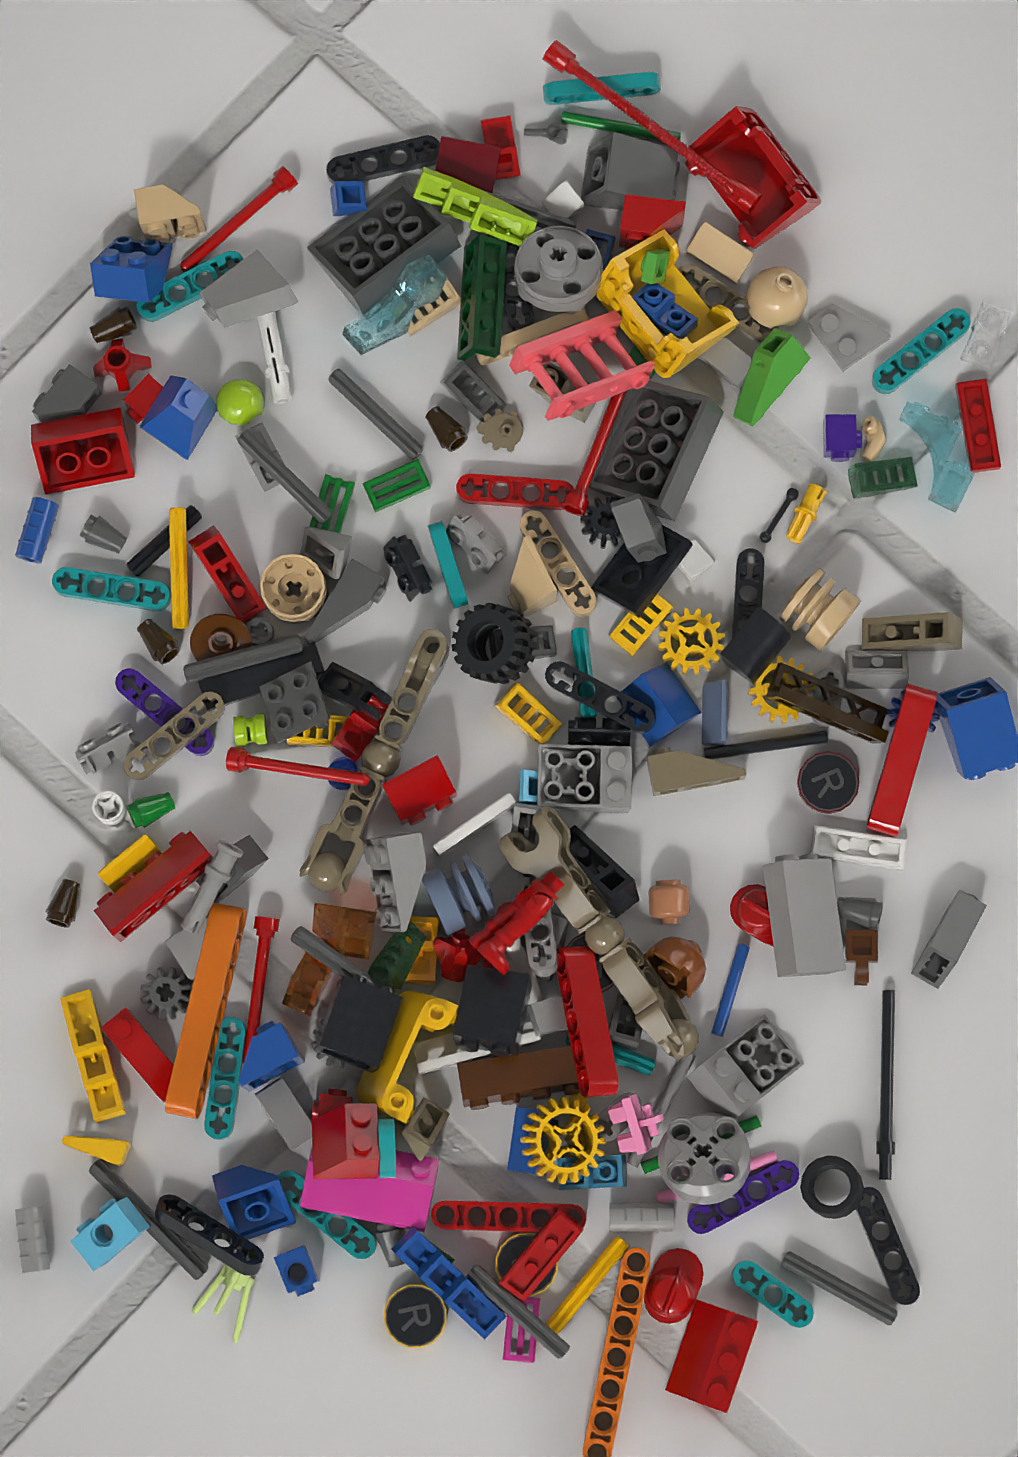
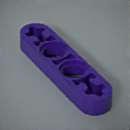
M127 668L118 673L115 685L120 694L158 726L162 727L172 715L178 714L183 710L182 707L138 671ZM134 676L137 677L134 682L142 690L145 685L149 687L141 693L138 701L134 699L138 696L136 691L130 687L126 690L123 689L125 687L123 682L125 677L128 679H132ZM155 694L160 696L162 705L159 709L150 711L145 708V700L149 695ZM185 718L184 727L178 731L185 735L191 728V725H195V722L191 718ZM206 729L198 736L207 735L205 738L207 746L205 748L202 746L196 749L193 748L195 745L194 740L185 748L196 756L208 755L214 748V737Z
M783 1160L746 1179L739 1191L733 1195L738 1201L737 1211L733 1214H726L721 1210L720 1202L715 1203L716 1212L723 1220L716 1222V1217L714 1216L706 1221L708 1227L705 1229L701 1225L694 1226L695 1213L700 1210L702 1214H706L712 1211V1209L708 1205L699 1204L695 1206L687 1215L688 1227L697 1234L708 1233L792 1188L799 1180L797 1166L790 1161ZM780 1166H783L786 1170L791 1168L793 1174L790 1176L791 1182L786 1184L784 1180L775 1183L774 1185L778 1190L772 1192L771 1184L764 1177V1174L769 1172L770 1178L779 1175L780 1171L778 1168ZM752 1181H761L765 1185L766 1193L761 1199H754L749 1195L748 1186Z

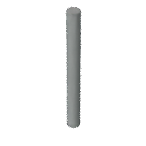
M691 1054L680 1059L653 1110L654 1115L663 1113V1116L666 1115L696 1057L695 1055ZM662 1121L656 1123L657 1128H659ZM636 1151L631 1152L627 1163L638 1168L645 1153L637 1155Z

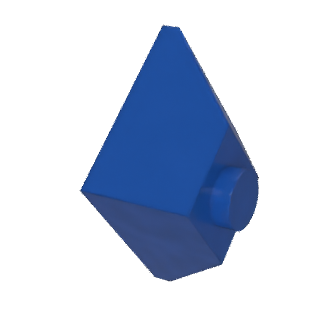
M170 375L141 423L140 428L182 458L188 460L215 416L217 405L208 393L187 378Z
M244 1165L212 1175L217 1199L229 1228L245 1239L249 1240L296 1223L277 1175Z

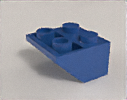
M130 236L117 237L90 263L95 296L150 302L163 289L172 252V244L159 242L157 239L137 240L132 239Z

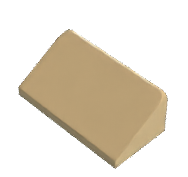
M703 222L686 252L735 284L738 283L754 259V253L707 222Z

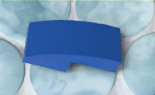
M647 283L632 296L654 326L665 335L672 333L675 337L684 339L698 325V318L675 303V295L658 283Z

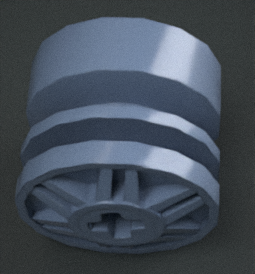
M469 854L461 857L466 868L463 872H460L455 861L450 862L453 877L447 879L439 867L423 874L422 877L423 885L447 936L466 927L463 913L468 910L477 922L482 920L477 906L481 904L488 916L496 913L493 905V894L481 868L472 861Z

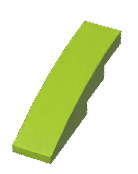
M423 167L413 192V198L441 207L442 214L470 223L469 229L519 246L527 237L533 234L537 225V219L511 204L458 179Z

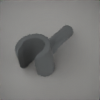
M552 123L548 128L543 129L525 128L524 136L547 137L549 140L562 145L567 140L557 137V134L561 130L568 131V129L558 123Z

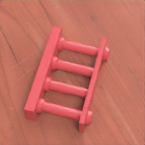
M616 310L516 347L509 367L515 375L526 370L528 372L532 371L552 401L545 415L547 421L558 417L566 418L578 409L632 388L640 389L649 382V377L655 364L652 360L638 366L635 364L616 337V331L622 320ZM600 342L606 343L625 371L612 375L592 345ZM576 351L582 353L600 380L588 385L567 355ZM550 361L557 362L576 390L562 394L542 364Z

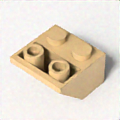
M166 185L134 189L139 224L145 240L157 239L159 242L167 243L170 241V238L182 237L183 239H193L198 237L199 233L206 232L200 209Z

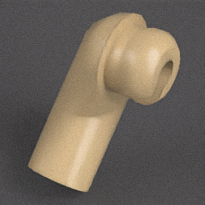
M869 416L862 421V429L868 444L861 453L860 458L869 464H873L887 439L881 422L875 417Z

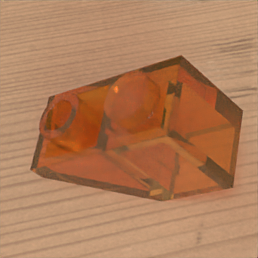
M315 903L312 931L343 956L369 960L375 936L377 912Z
M306 952L290 978L282 1004L311 1016L324 993L333 971Z

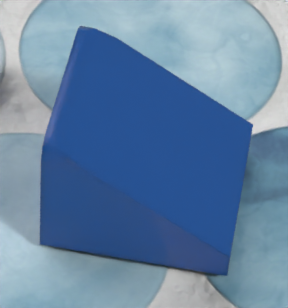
M334 181L330 188L333 216H343L367 210L364 181Z

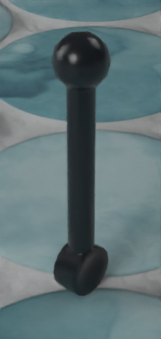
M796 488L787 490L786 500L767 530L760 534V540L763 543L771 541V534L788 506L798 498L799 492Z

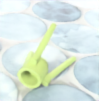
M223 1265L217 1278L192 1309V1313H198L223 1280V1284L226 1287L214 1309L215 1315L220 1313L232 1289L240 1292L243 1286L233 1335V1341L238 1342L250 1290L255 1280L250 1278L251 1276L240 1274L231 1267Z

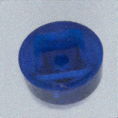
M346 757L336 758L328 767L359 772L355 762ZM328 780L332 787L339 790H346L351 786L349 783Z

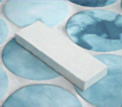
M510 793L505 794L433 844L434 851L441 859L513 809L516 803Z
M814 825L810 854H818V858L821 859L831 858L834 861L902 871L904 869L907 839Z

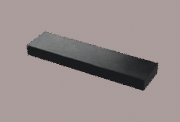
M313 642L304 645L301 652L199 680L198 684L202 694L205 692L217 693L221 696L226 706L261 694L260 686L308 662H312L316 676L323 674L325 670L316 643ZM207 699L205 701L207 711L216 709L215 705L218 701L210 702Z

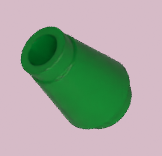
M169 792L133 799V803L127 805L128 813L135 828L140 826L146 828L175 809Z

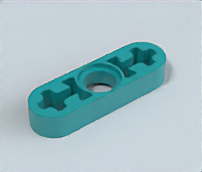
M443 521L428 525L429 533L452 606L456 609L469 605Z
M742 1261L734 1267L732 1279L736 1286L791 1326L802 1328L810 1324L814 1311L808 1301L752 1261ZM749 1266L754 1269L752 1275L759 1281L762 1275L768 1278L759 1287L757 1295L752 1292V1289L756 1287L755 1284L750 1281H746L744 1284L740 1282L742 1276L738 1272L741 1268L746 1270ZM769 1285H777L782 1291L780 1301L775 1304L768 1303L764 1298V1290ZM788 1294L794 1297L789 1302L793 1306L800 1307L802 1304L806 1307L804 1309V1313L807 1315L805 1320L798 1319L796 1322L793 1321L792 1317L794 1314L786 1307L784 1313L778 1311V1308L786 1302Z

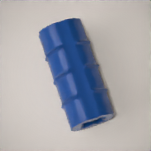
M40 497L32 498L22 534L18 540L16 557L36 564L42 563L49 537L52 535L51 531L54 521H56L55 518L59 504Z

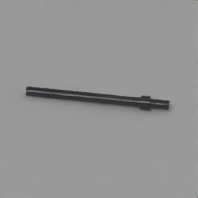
M882 990L880 1141H876V1154H879V1180H892V1155H895V1142L892 1141L895 990Z

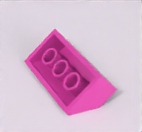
M311 1148L300 1207L411 1229L414 1226L418 1231L425 1232L437 1179L439 1159L425 1156L422 1161H419L415 1154L395 1150L396 1178H380V1169L378 1168L377 1179H313Z

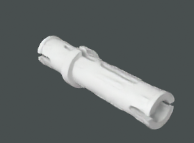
M271 312L259 316L257 319L267 364L265 374L266 378L270 379L273 402L275 404H283L293 400L287 376L290 374L289 366L285 365L276 313Z

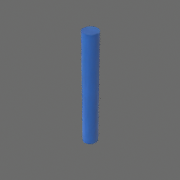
M739 943L737 945L711 1034L720 1037L724 1035L750 949L749 946Z

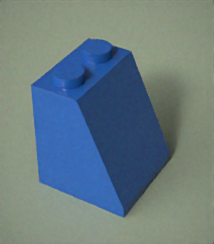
M991 677L937 694L935 707L957 772L964 779L977 780L986 776V772L996 769L1005 771L1016 766L1015 763H1018V736L1007 693Z

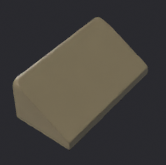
M424 1097L402 1132V1135L419 1161L423 1160L450 1115L447 1111Z

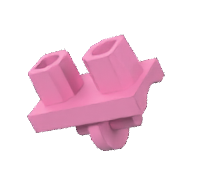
M637 1093L626 1096L621 1102L608 1108L612 1123L628 1121L631 1131L617 1136L621 1153L636 1151L637 1155L647 1153V1150L653 1148L650 1137L659 1135L656 1123L664 1120L663 1113L654 1115L651 1104L640 1107Z

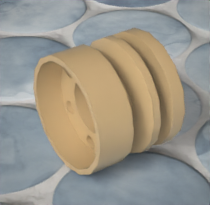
M295 553L281 555L271 561L263 571L260 581L261 597L270 612L281 621L292 624L304 623L316 617L325 604L328 595L326 580L318 565L308 557ZM293 584L295 587L302 585L299 597L294 594L290 597L288 596L290 594L288 588L290 585Z
M821 568L817 569L814 574L805 578L787 600L785 609L779 618L786 624L795 614L799 616L791 628L794 631L808 623L811 627L806 634L805 640L820 652L839 632L861 602L859 598L846 588L835 597L832 596L830 592L836 581L833 578H830L821 587L819 583L826 574Z

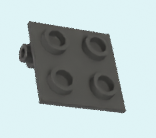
M308 662L259 687L277 743H281L315 725L317 729L329 726L328 720L330 716L312 662Z

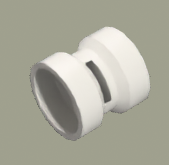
M109 790L102 791L93 799V812L104 824L116 825L125 818L127 812L126 804L117 793Z

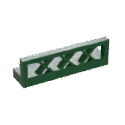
M479 234L464 247L457 350L458 360L466 361L474 354L493 358L500 355L507 241Z

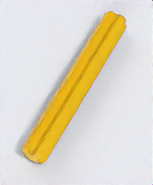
M172 507L169 510L172 627L174 629H186L189 626L186 509L183 507Z
M616 1236L547 1320L545 1324L557 1335L628 1249L629 1245L623 1239Z

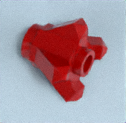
M123 338L112 340L111 347L106 351L103 359L93 366L94 377L110 375L116 380L119 392L129 391L130 378L136 370L144 371L152 368L151 358L131 353L125 348Z
M464 928L452 933V937H437L432 942L441 962V976L453 982H463L467 965L475 966L484 957L468 942L470 936L465 934L466 930Z

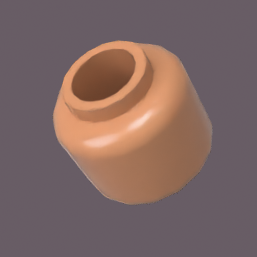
M681 880L656 881V886H652L649 889V913L653 918H661V924H680L679 917H685L690 913L689 889L686 885L681 884Z

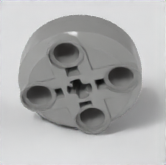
M567 226L546 227L531 234L521 244L514 264L515 282L519 296L532 305L547 311L578 313L583 310L585 304L596 295L601 285L603 262L595 242L584 232Z
M700 1112L683 1118H676L669 1123L659 1145L658 1163L665 1183L674 1194L690 1203L708 1205L722 1202L739 1191L750 1171L751 1152L747 1137L736 1119L712 1112ZM725 1133L734 1134L729 1139L720 1138ZM679 1135H689L685 1140H676ZM726 1174L734 1175L729 1180H723ZM678 1176H689L685 1181H675Z

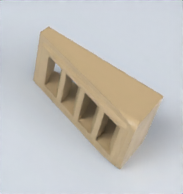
M444 274L396 308L394 313L408 334L412 336L460 306L461 298ZM441 289L448 297V300L445 302L438 293ZM430 296L433 297L438 305L436 309L432 307L427 299ZM419 303H422L428 312L425 317L417 307ZM410 309L418 319V322L415 324L406 313Z

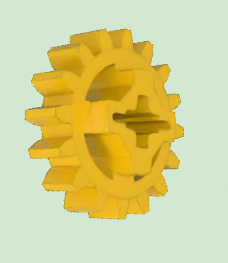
M684 608L682 617L676 612L672 613L674 622L671 623L665 620L663 626L667 632L660 631L658 635L660 639L665 640V642L658 644V650H666L662 657L663 662L671 659L673 661L671 670H675L680 666L682 667V675H686L688 669H693V673L697 676L700 667H703L707 672L710 671L711 666L709 662L718 663L720 658L716 652H722L725 647L718 643L725 638L724 633L716 632L720 628V622L711 624L712 614L709 613L705 617H701V609L697 608L694 615H690L688 608ZM684 623H696L692 627L685 628L682 626ZM706 631L711 636L712 648L705 642L704 635ZM671 636L678 642L679 648L676 654L671 647ZM696 637L697 646L693 644L690 648L687 647L686 638ZM698 656L701 658L697 661H686L688 657Z
M778 656L776 663L773 664L771 662L754 683L755 687L748 689V695L756 697L751 702V706L761 707L758 714L760 717L768 713L770 714L769 722L772 723L776 717H780L781 723L785 724L787 716H791L794 721H797L799 718L798 711L774 701L772 702L776 704V708L768 705L764 699H767L765 697L770 683L761 685L768 674L775 672L777 664L783 663L782 657ZM793 657L788 660V663H784L800 671H803L805 666L804 663L798 667L794 666ZM784 673L780 684L793 690L797 689L795 681L787 673ZM812 686L808 689H805L807 695L811 698H814L813 696L809 695L808 692L814 691L816 689V686Z

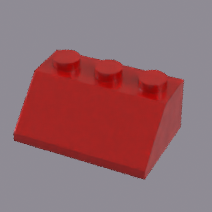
M121 407L31 424V444L45 495L135 477L128 434Z
M696 1299L665 1390L728 1413L759 1321Z

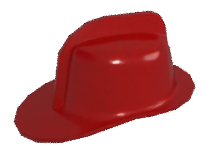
M753 884L739 889L733 896L730 904V913L734 923L744 932L774 947L766 887Z
M676 1248L662 1254L655 1263L644 1294L645 1308L652 1318L661 1323L672 1324L686 1318L698 1296L704 1272L698 1257L689 1250Z

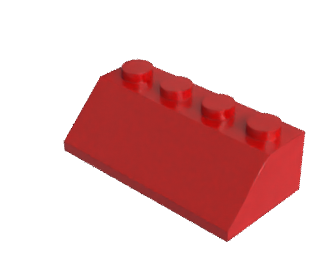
M191 831L187 834L184 832L177 834L169 842L170 848L162 854L160 852L153 854L145 862L146 868L138 874L136 872L129 874L120 883L123 886L114 894L108 892L97 901L96 904L99 907L94 910L95 914L118 941L122 942L197 880L204 873L205 865L211 863L213 857Z

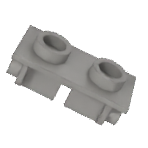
M463 511L458 516L454 515L446 528L450 539L470 556L471 561L477 567H480L488 574L494 563H499L506 556L503 552L504 548L490 534L486 535L483 539L478 537L485 529L470 513L466 514Z
M122 723L114 725L106 731V736L97 741L95 738L89 739L79 746L80 750L75 752L78 761L85 759L80 764L86 774L91 771L94 774L112 764L107 754L108 752L113 751L117 760H119L141 744L136 734L129 736L133 732L130 723L124 726Z

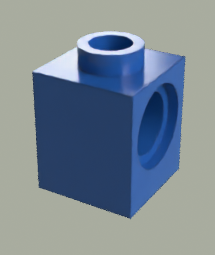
M305 1245L274 1257L288 1293L296 1292L297 1297L315 1290L313 1284L319 1282V1278ZM295 1263L303 1264L307 1271L306 1277L300 1282L292 1280L289 1274L291 1266Z

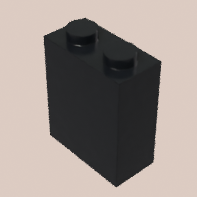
M467 965L453 1031L456 1046L466 1052L490 1051L493 1055L499 1057H508L509 1054L518 1055L532 989L530 974L508 971L503 975L494 968Z
M356 974L343 975L337 982L314 1051L373 1073L379 1068L403 997L396 995V991L388 986L378 985V987L366 983L367 980L362 976Z

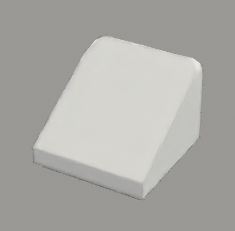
M567 180L542 201V205L549 213L569 220L584 210V202Z
M695 539L691 541L693 546L677 566L690 582L715 563Z

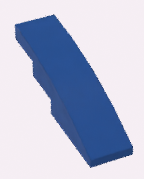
M414 1226L391 1248L422 1281L484 1340L507 1317Z

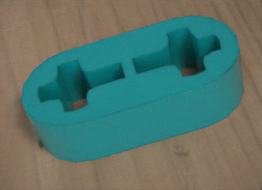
M394 1118L378 1119L380 1178H396Z

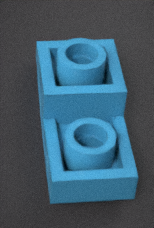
M625 1155L594 1156L593 1158L598 1162L599 1166L592 1168L587 1165L590 1172L588 1177H583L579 1173L578 1182H571L568 1177L566 1184H559V1190L627 1187ZM577 1157L557 1158L559 1167H567L578 1160Z

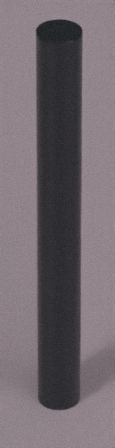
M819 731L704 748V756L708 759H718L828 743L827 731Z

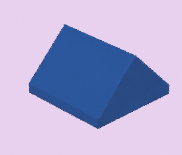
M667 662L642 673L621 691L647 705L655 715L654 727L649 732L641 734L649 747H652L702 713ZM616 696L617 700L622 706V700ZM629 703L626 713L636 720L635 726L639 727L641 723L647 724L649 720L645 716L646 712L643 711L640 715L632 712L630 708L634 704Z

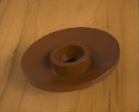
M213 614L203 618L195 625L190 636V649L197 661L252 646V638L247 626L238 618L228 614ZM217 635H224L227 639L218 641L215 637Z

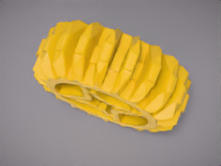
M561 1097L558 1104L555 1099H548L547 1107L543 1104L536 1106L540 1116L535 1113L528 1114V1118L533 1122V1125L523 1124L522 1126L524 1131L529 1132V1137L520 1138L521 1143H529V1148L522 1150V1155L532 1154L533 1157L527 1162V1165L534 1167L539 1164L535 1174L543 1176L547 1172L546 1180L548 1182H554L556 1177L559 1184H566L568 1177L571 1182H578L579 1173L583 1177L590 1175L587 1165L592 1168L599 1166L593 1157H602L604 1155L602 1150L597 1149L598 1144L606 1143L605 1138H598L597 1133L604 1131V1126H594L599 1116L597 1114L587 1116L591 1107L584 1105L579 1109L580 1101L578 1099H573L570 1104L567 1097ZM559 1114L573 1117L571 1122L566 1123L562 1128L548 1123L551 1118ZM581 1129H583L585 1135L584 1147L578 1141V1134ZM541 1134H544L548 1139V1148L545 1151L546 1156L541 1146ZM558 1135H566L564 1140L568 1143V1146H560L562 1141L558 1138ZM564 1153L578 1158L576 1162L567 1167H559L553 1164L556 1158H561Z

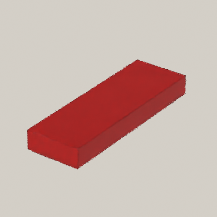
M987 379L957 382L955 388L969 472L977 473L998 470L1001 468Z
M558 1208L500 1278L499 1284L524 1303L584 1231V1227Z

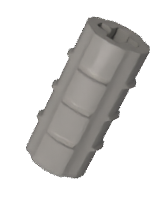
M610 1203V1232L624 1231L626 1233L627 1231H640L642 1233L643 1231H656L658 1233L659 1231H673V1203Z
M43 1206L15 1209L22 1273L50 1269Z

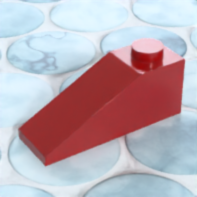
M214 525L188 541L236 618L245 623L267 609L224 538Z
M125 1007L105 1023L101 1029L164 1103L174 1064L133 1013Z

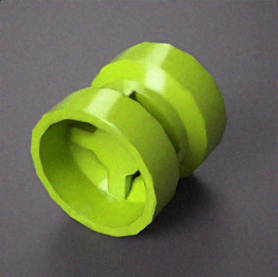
M264 713L255 714L252 718H245L243 715L233 716L236 747L247 746L248 743L252 742L258 745L268 744Z

